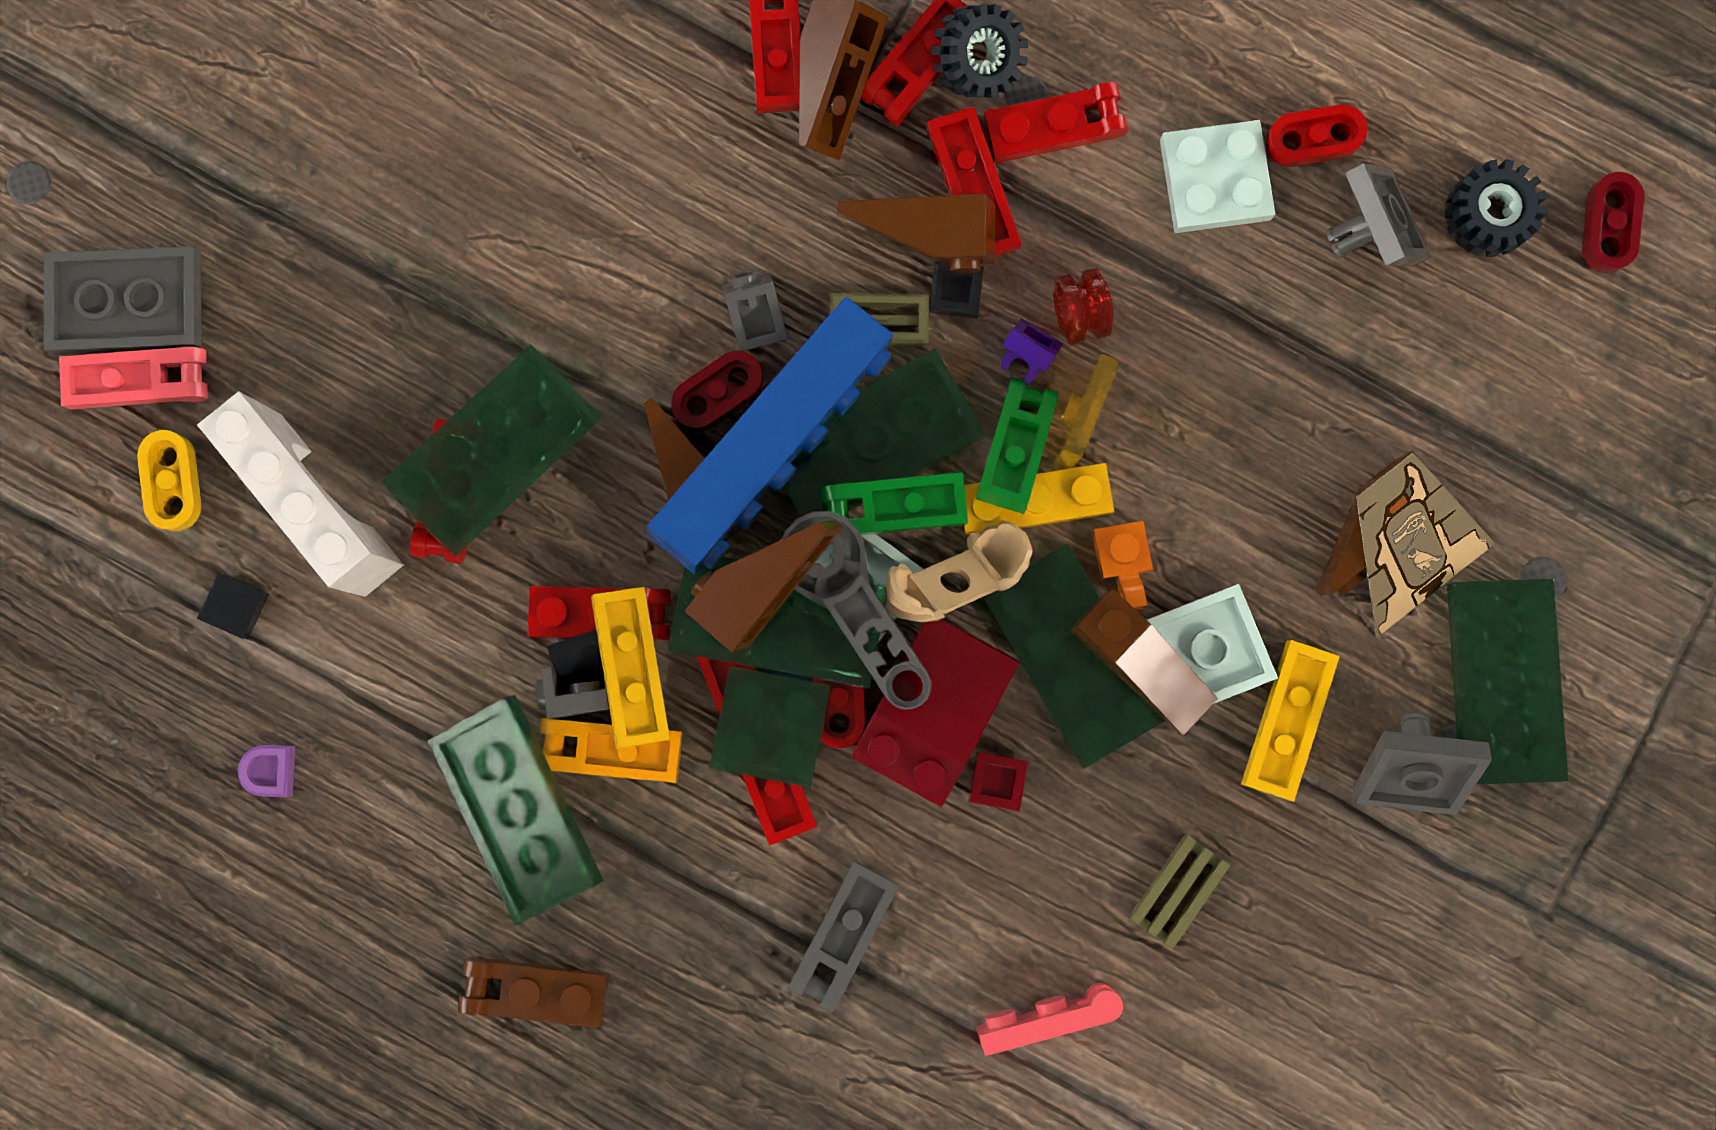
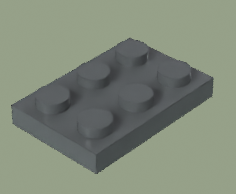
M194 246L44 252V351L58 355L127 352L179 347L202 348L201 251Z

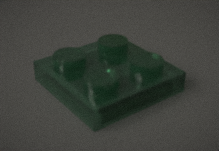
M729 666L709 768L811 788L831 686Z

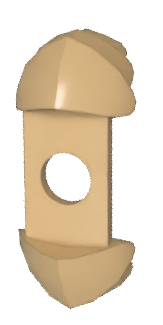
M1002 521L998 526L994 524L986 526L980 533H971L967 538L969 550L913 574L904 563H901L898 567L892 566L886 577L885 599L888 612L901 619L911 621H938L945 618L944 614L997 590L1004 591L1009 589L1020 580L1030 563L1029 560L1033 550L1027 534L1010 521ZM946 573H958L967 580L969 588L960 593L951 592L942 585L940 578Z

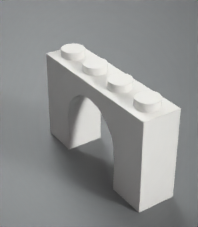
M238 391L197 424L328 587L366 597L404 566L374 527L350 516L312 477L301 462L312 451L280 413Z

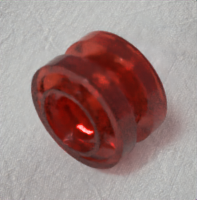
M1095 267L1083 270L1079 282H1076L1071 274L1056 276L1054 282L1055 290L1053 291L1054 310L1062 334L1065 335L1068 344L1083 343L1087 331H1091L1096 339L1111 336L1114 320L1113 304L1108 285L1099 269Z

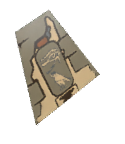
M1411 453L1356 497L1376 638L1495 544L1414 453Z

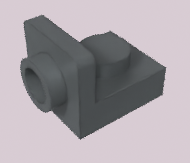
M755 269L732 275L730 277L731 283L723 285L722 289L739 351H746L788 340L770 274L760 275L759 270Z
M554 666L541 668L542 679L536 680V698L540 710H546L547 718L562 719L610 711L607 690H600L599 681L568 685L570 694L565 695L563 683Z

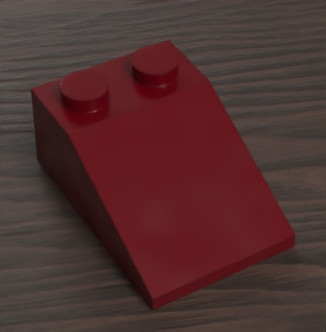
M944 619L924 622L911 645L932 680V691L928 700L923 705L914 709H900L893 706L884 695L851 755V758L941 808L968 762L1020 663L1019 660ZM907 655L905 656L903 662L909 661ZM905 670L895 677L893 690L899 699L913 701L921 695L923 682L916 672Z

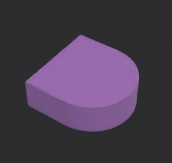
M260 745L248 750L242 756L238 765V778L242 787L247 792L256 796H293L296 746Z

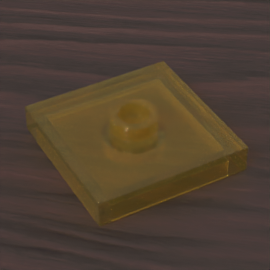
M1101 353L1088 373L1080 395L1071 394L1061 418V422L1068 425L1052 466L1062 470L1073 468L1084 455L1119 366L1117 359Z

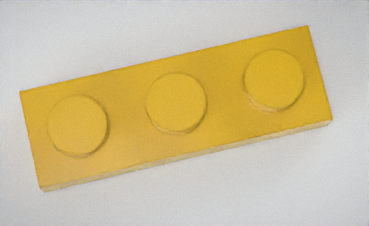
M1106 463L1038 473L1024 514L976 500L980 483L964 485L968 524L963 525L965 537H968L971 533H980L988 525L994 524L998 526L1002 521H1010L1022 529L1114 513Z
M645 587L593 594L591 600L616 749L670 740Z
M1294 640L1286 641L1276 672L1278 679L1273 681L1241 785L1288 801H1295L1340 656Z

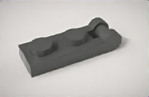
M854 860L787 989L799 996L803 992L820 1001L819 1007L833 1013L897 892L899 884ZM819 962L836 970L831 982L813 974Z

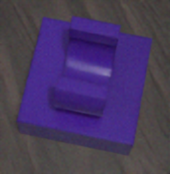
M1021 318L1002 345L1008 351L1001 360V368L1006 371L1013 362V359H1024L1028 363L1029 370L1023 381L1029 384L1038 375L1040 369L1046 372L1063 346V343Z

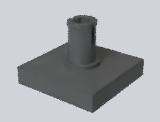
M1363 163L1346 172L1345 175L1362 213L1334 228L1326 230L1328 240H1335L1337 242L1331 246L1334 253L1339 258H1342L1348 253L1375 240L1386 266H1415L1431 258L1393 170Z
M1419 713L1404 715L1397 725L1399 733L1383 731L1353 787L1355 804L1457 815L1492 761L1489 742L1431 736L1429 717Z

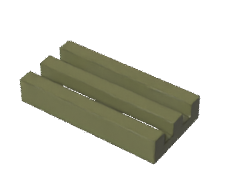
M830 293V314L845 296L859 307L919 308V315L870 316L884 327H919L918 333L891 332L894 335L889 346L928 347L929 294Z
M1185 834L1128 918L1173 950L1231 865ZM1192 851L1197 857L1153 921L1150 922L1145 916L1189 852ZM1207 863L1210 864L1212 867L1167 933L1164 932L1162 928L1205 865Z

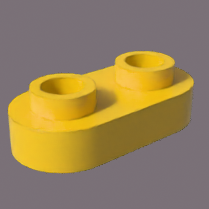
M168 430L152 432L143 439L137 454L144 513L147 519L158 528L175 532L183 531L191 527L201 513V497L195 450L188 439ZM171 450H175L177 455L176 461L172 465L166 466V454ZM180 498L183 504L182 510L178 514L173 515L170 509L171 504L174 500Z

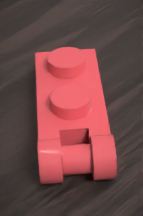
M179 347L59 357L61 406L70 410L176 401L202 402L208 400V384L202 382V367L207 366L206 350L203 348ZM180 367L181 382L169 383L168 368Z
M1095 983L1087 989L1085 997L1067 1002L1065 996L1046 998L1035 1003L1036 1010L1016 1015L1014 1009L998 1011L985 1017L986 1024L976 1026L984 1055L988 1056L1112 1022L1122 1014L1123 1002L1109 985Z

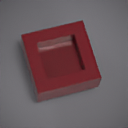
M976 752L968 802L1020 812L1028 761Z

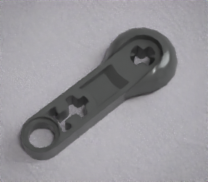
M811 512L797 518L785 530L782 539L824 521L835 520L843 528L830 543L835 549V555H829L830 558L834 559L833 563L827 568L819 563L814 564L795 590L830 611L879 688L893 706L900 709H914L923 705L928 700L932 691V680L928 671L869 583L865 545L859 530L847 518L833 512ZM873 628L880 633L887 632L888 630L891 632L893 638L888 641L887 646L895 658L903 650L909 658V661L893 666L884 677L878 670V667L888 664L879 651L869 653L865 647L871 641L868 632ZM905 670L916 672L923 682L921 695L913 701L899 699L893 690L895 677Z

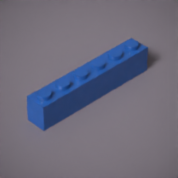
M845 296L647 525V536L694 575L704 565L710 570L714 568L730 548V545L725 542L727 537L737 526L743 531L746 530L762 511L763 506L758 503L761 497L770 487L778 492L796 470L791 464L802 449L810 454L828 433L829 430L823 425L836 411L839 415L843 416L856 401L861 392L855 387L865 375L868 374L874 379L892 357L887 350L894 334Z

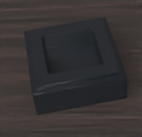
M935 261L929 313L977 319L984 266H980V272L954 273L950 271V266H945Z
M218 573L197 619L239 638L249 639L269 593L228 575Z
M596 629L547 646L549 658L566 690H569L568 685L604 678Z

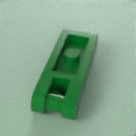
M1011 377L975 499L1024 514L1030 500L1059 392L1044 388L1043 392L1025 387V381ZM1019 405L1036 410L1037 413L1033 414L1018 409Z
M963 472L836 484L820 488L821 502L827 504V511L847 518L859 530L860 535L968 524ZM862 500L864 518L849 519L847 502Z

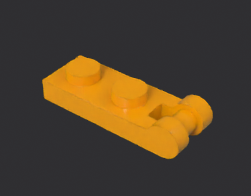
M549 718L541 719L540 733L545 734L543 754H537L536 769L661 782H678L682 731L669 730L670 740L616 749L613 727L610 724ZM565 736L578 737L576 757L563 756Z

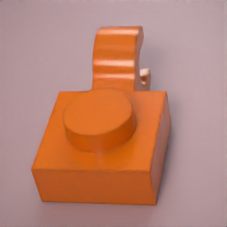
M1144 521L1094 529L1092 537L1101 581L1116 578L1118 593L1136 610L1143 609L1144 606H1147V601L1139 574L1150 573L1153 570Z

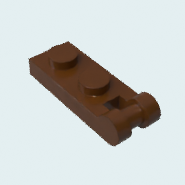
M469 957L464 960L462 975L467 976L465 994H460L459 1013L493 1015L600 1028L603 1025L609 973ZM488 978L502 979L500 997L486 995Z

